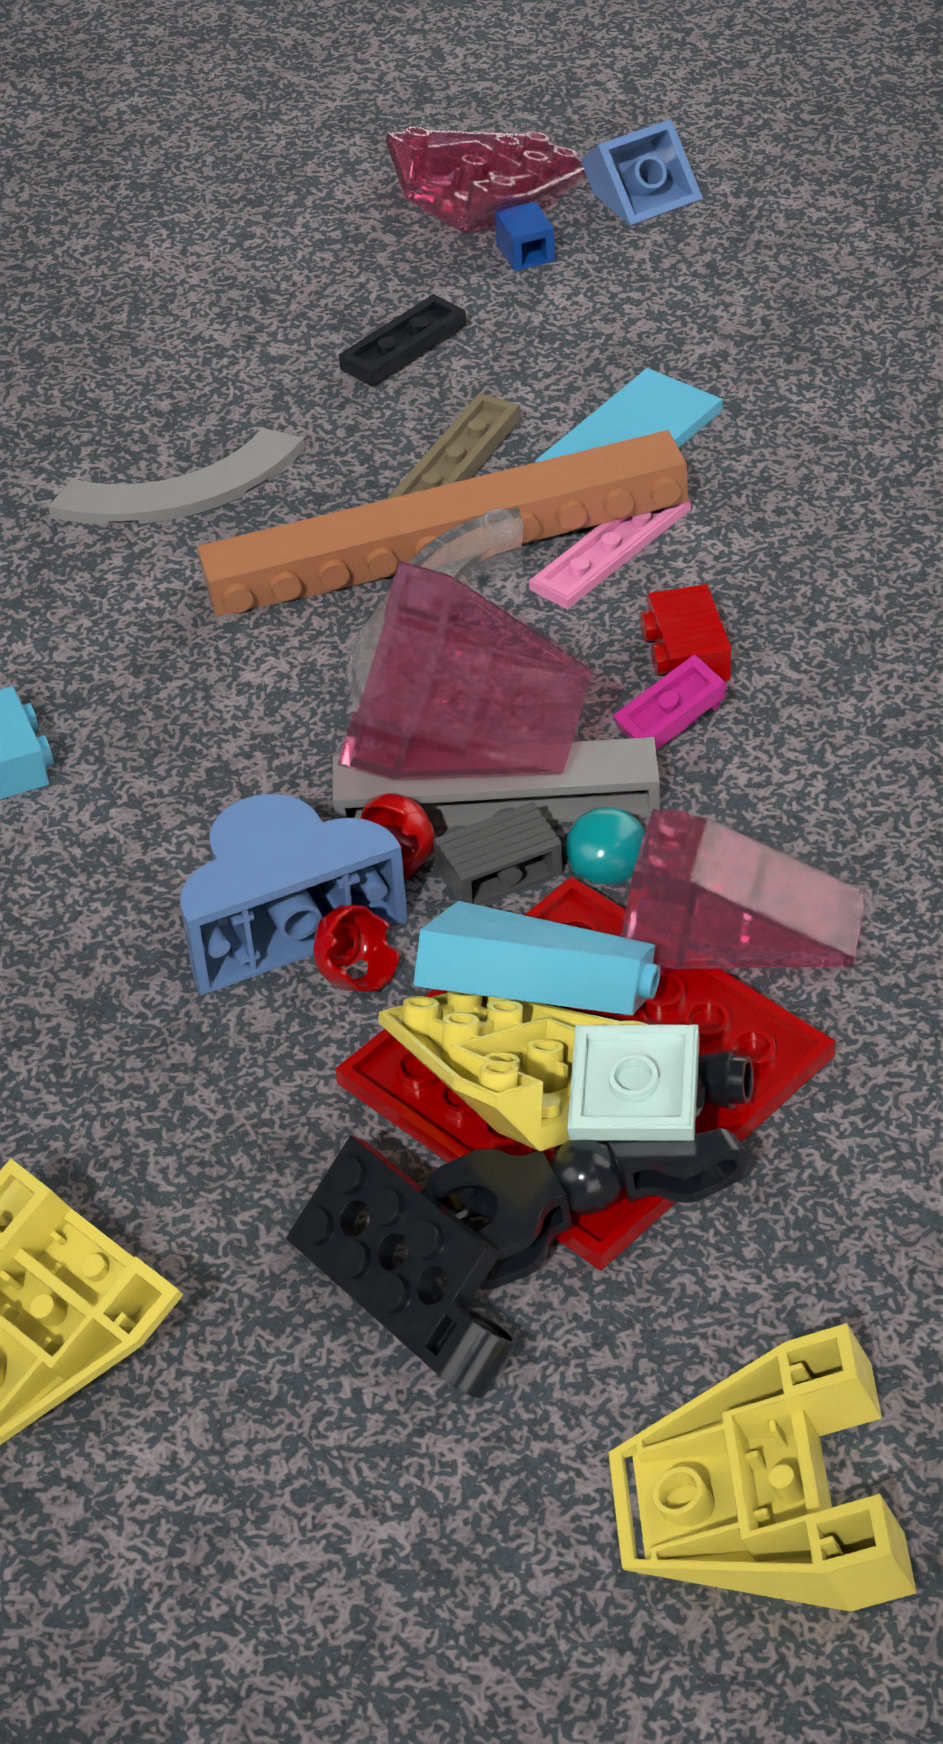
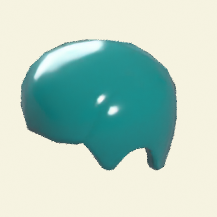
M616 807L594 808L579 816L567 835L565 854L572 871L576 875H580L595 884H620L636 876L647 861L649 853L647 837L640 822L628 811Z

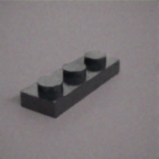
M432 294L340 353V370L373 387L465 327L466 310Z

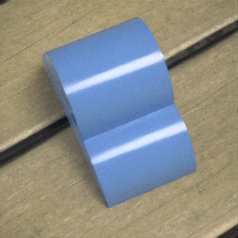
M263 794L248 797L232 804L221 812L214 821L209 836L213 861L197 869L187 879L180 895V906L192 975L200 996L312 956L315 929L319 921L339 905H364L373 914L388 922L390 927L408 921L401 846L386 828L372 821L359 818H339L322 822L315 810L308 804L297 798L280 794Z

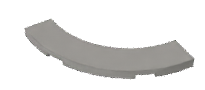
M261 428L250 441L226 458L198 471L160 481L135 484H103L71 479L48 506L50 517L88 524L109 525V521L136 520L139 521V524L172 520L213 509L246 495L245 491L266 479L270 481L281 473L305 449L304 437Z

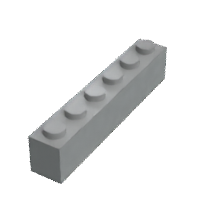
M654 737L333 756V807L335 819H360L364 805L372 797L385 793H397L414 800L424 809L434 830L450 829L455 826L467 827L491 818L501 809H516L533 802L536 808L540 810L541 816L545 817L546 823L576 821L579 816L586 812L602 807H616L628 811L635 818L660 816V781Z

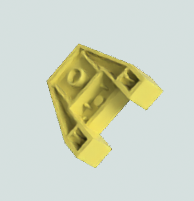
M847 1323L780 1344L608 1452L621 1563L624 1570L850 1612L916 1594L905 1533L881 1494L832 1507L820 1436L882 1419L872 1365ZM632 1455L645 1559H637L625 1463V1458Z

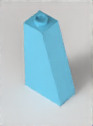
M457 901L420 929L413 985L430 989L633 1015L647 999L652 1000L654 998L660 979V965L653 964L655 944Z

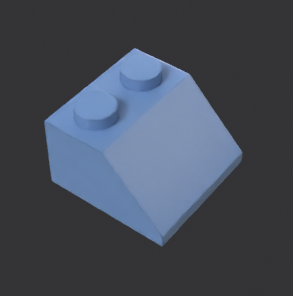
M672 119L598 144L580 160L593 193L629 225L703 199Z

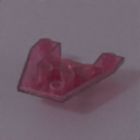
M410 126L406 127L403 132L387 133L386 144L405 198L460 231L494 225L496 211L530 202H538L586 176L580 161L581 159L577 157L578 153L576 151L556 146L549 142L550 138L540 132L529 131L525 134L438 131Z

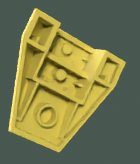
M11 1158L0 1170V1445L141 1347L184 1295L138 1257L131 1256L71 1209L51 1189Z

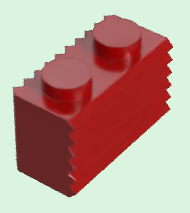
M708 584L648 593L647 611L640 612V627L644 642H654L651 645V658L655 674H665L666 676L695 654L723 681H730L731 645L728 642V636H726L713 597H711Z

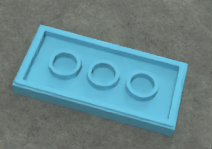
M646 368L536 459L535 462L669 430L679 448L723 410V399Z

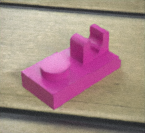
M694 654L612 716L617 728L628 739L654 737L656 750H658L686 729L688 725L696 722V718L711 708L713 711H716L721 706L720 700L725 697L724 691L728 688L726 683Z

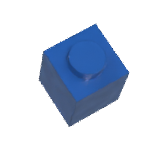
M536 201L495 211L496 244L514 271L555 261L554 227Z

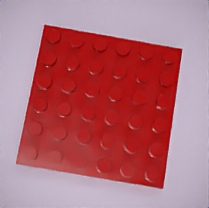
M572 876L524 914V916L656 945L653 964L660 965L658 988L652 1000L647 999L633 1015L558 1005L550 1006L618 1021H639L647 1025H698L699 1055L735 1049L738 1056L751 1057L754 1081L749 1104H736V1107L730 1110L704 1103L700 1115L695 1120V1134L723 1128L732 1132L742 1142L835 1057V1040ZM432 989L424 997L437 996L447 993V991ZM385 1028L335 1068L338 1085L446 1162H450L478 1149L500 1150L514 1156H524L537 1151L494 1130ZM563 1144L543 1150L548 1162L554 1151ZM622 1190L617 1201L601 1213L584 1216L570 1212L573 1228L555 1236V1239L602 1271L676 1202L659 1196H646L629 1202Z

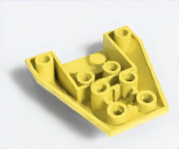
M447 991V993L433 997L416 996L407 998L401 1006L380 1011L378 1022L494 1130L538 1151H543L569 1141L567 1127L575 1026L647 1025L639 1021H618L541 1003Z

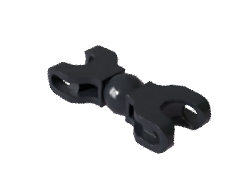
M699 1075L697 1078L696 1117L700 1115L705 1103V1086ZM723 1128L695 1134V1141L569 1140L554 1151L549 1162L543 1151L538 1150L524 1156H514L500 1150L478 1149L434 1170L429 1175L424 1190L460 1220L478 1216L493 1219V1222L477 1232L480 1237L501 1253L479 1287L481 1290H490L535 1272L546 1258L549 1245L555 1236L573 1228L570 1212L584 1216L601 1213L617 1201L622 1190L629 1202L646 1196H659L673 1202L693 1203L738 1181L745 1172L748 1154L739 1139L732 1132Z

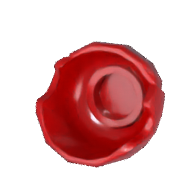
M385 793L372 797L364 805L360 819L381 825L396 838L401 846L404 880L409 879L424 865L434 851L433 839L435 838V833L426 812L411 798L397 793Z
M339 905L321 919L315 929L313 955L318 971L331 985L341 990L358 992L379 991L392 980L400 961V953L389 946L386 939V931L390 928V924L378 915L373 914L364 905ZM359 960L366 961L368 963V970L365 976L352 979L346 973L352 964Z

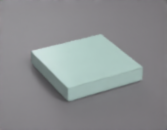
M576 1025L567 1127L569 1140L695 1141L699 1057L698 1025Z

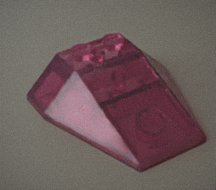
M400 561L384 610L385 623L358 711L353 712L338 765L388 780L563 774L593 670L452 575Z
M653 809L633 870L621 937L655 944L653 964L670 969L853 966L867 893L708 818L692 816L680 810L663 811Z

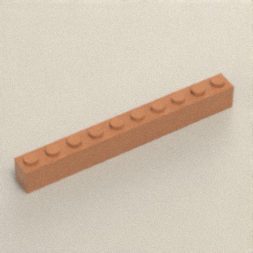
M669 430L199 545L197 550L204 582L215 616L228 613H242L252 608L319 595L689 502L687 464Z

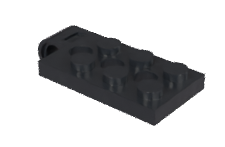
M350 1135L286 1239L443 1380L467 1395L483 1399L518 1344L516 1338L489 1317L467 1308L501 1253L367 1141ZM368 1206L369 1224L365 1231L357 1236L355 1231L357 1216ZM406 1239L407 1258L399 1268L395 1269L393 1265L394 1250L402 1240ZM445 1272L448 1280L446 1293L439 1302L434 1303L431 1295L432 1286L436 1278Z

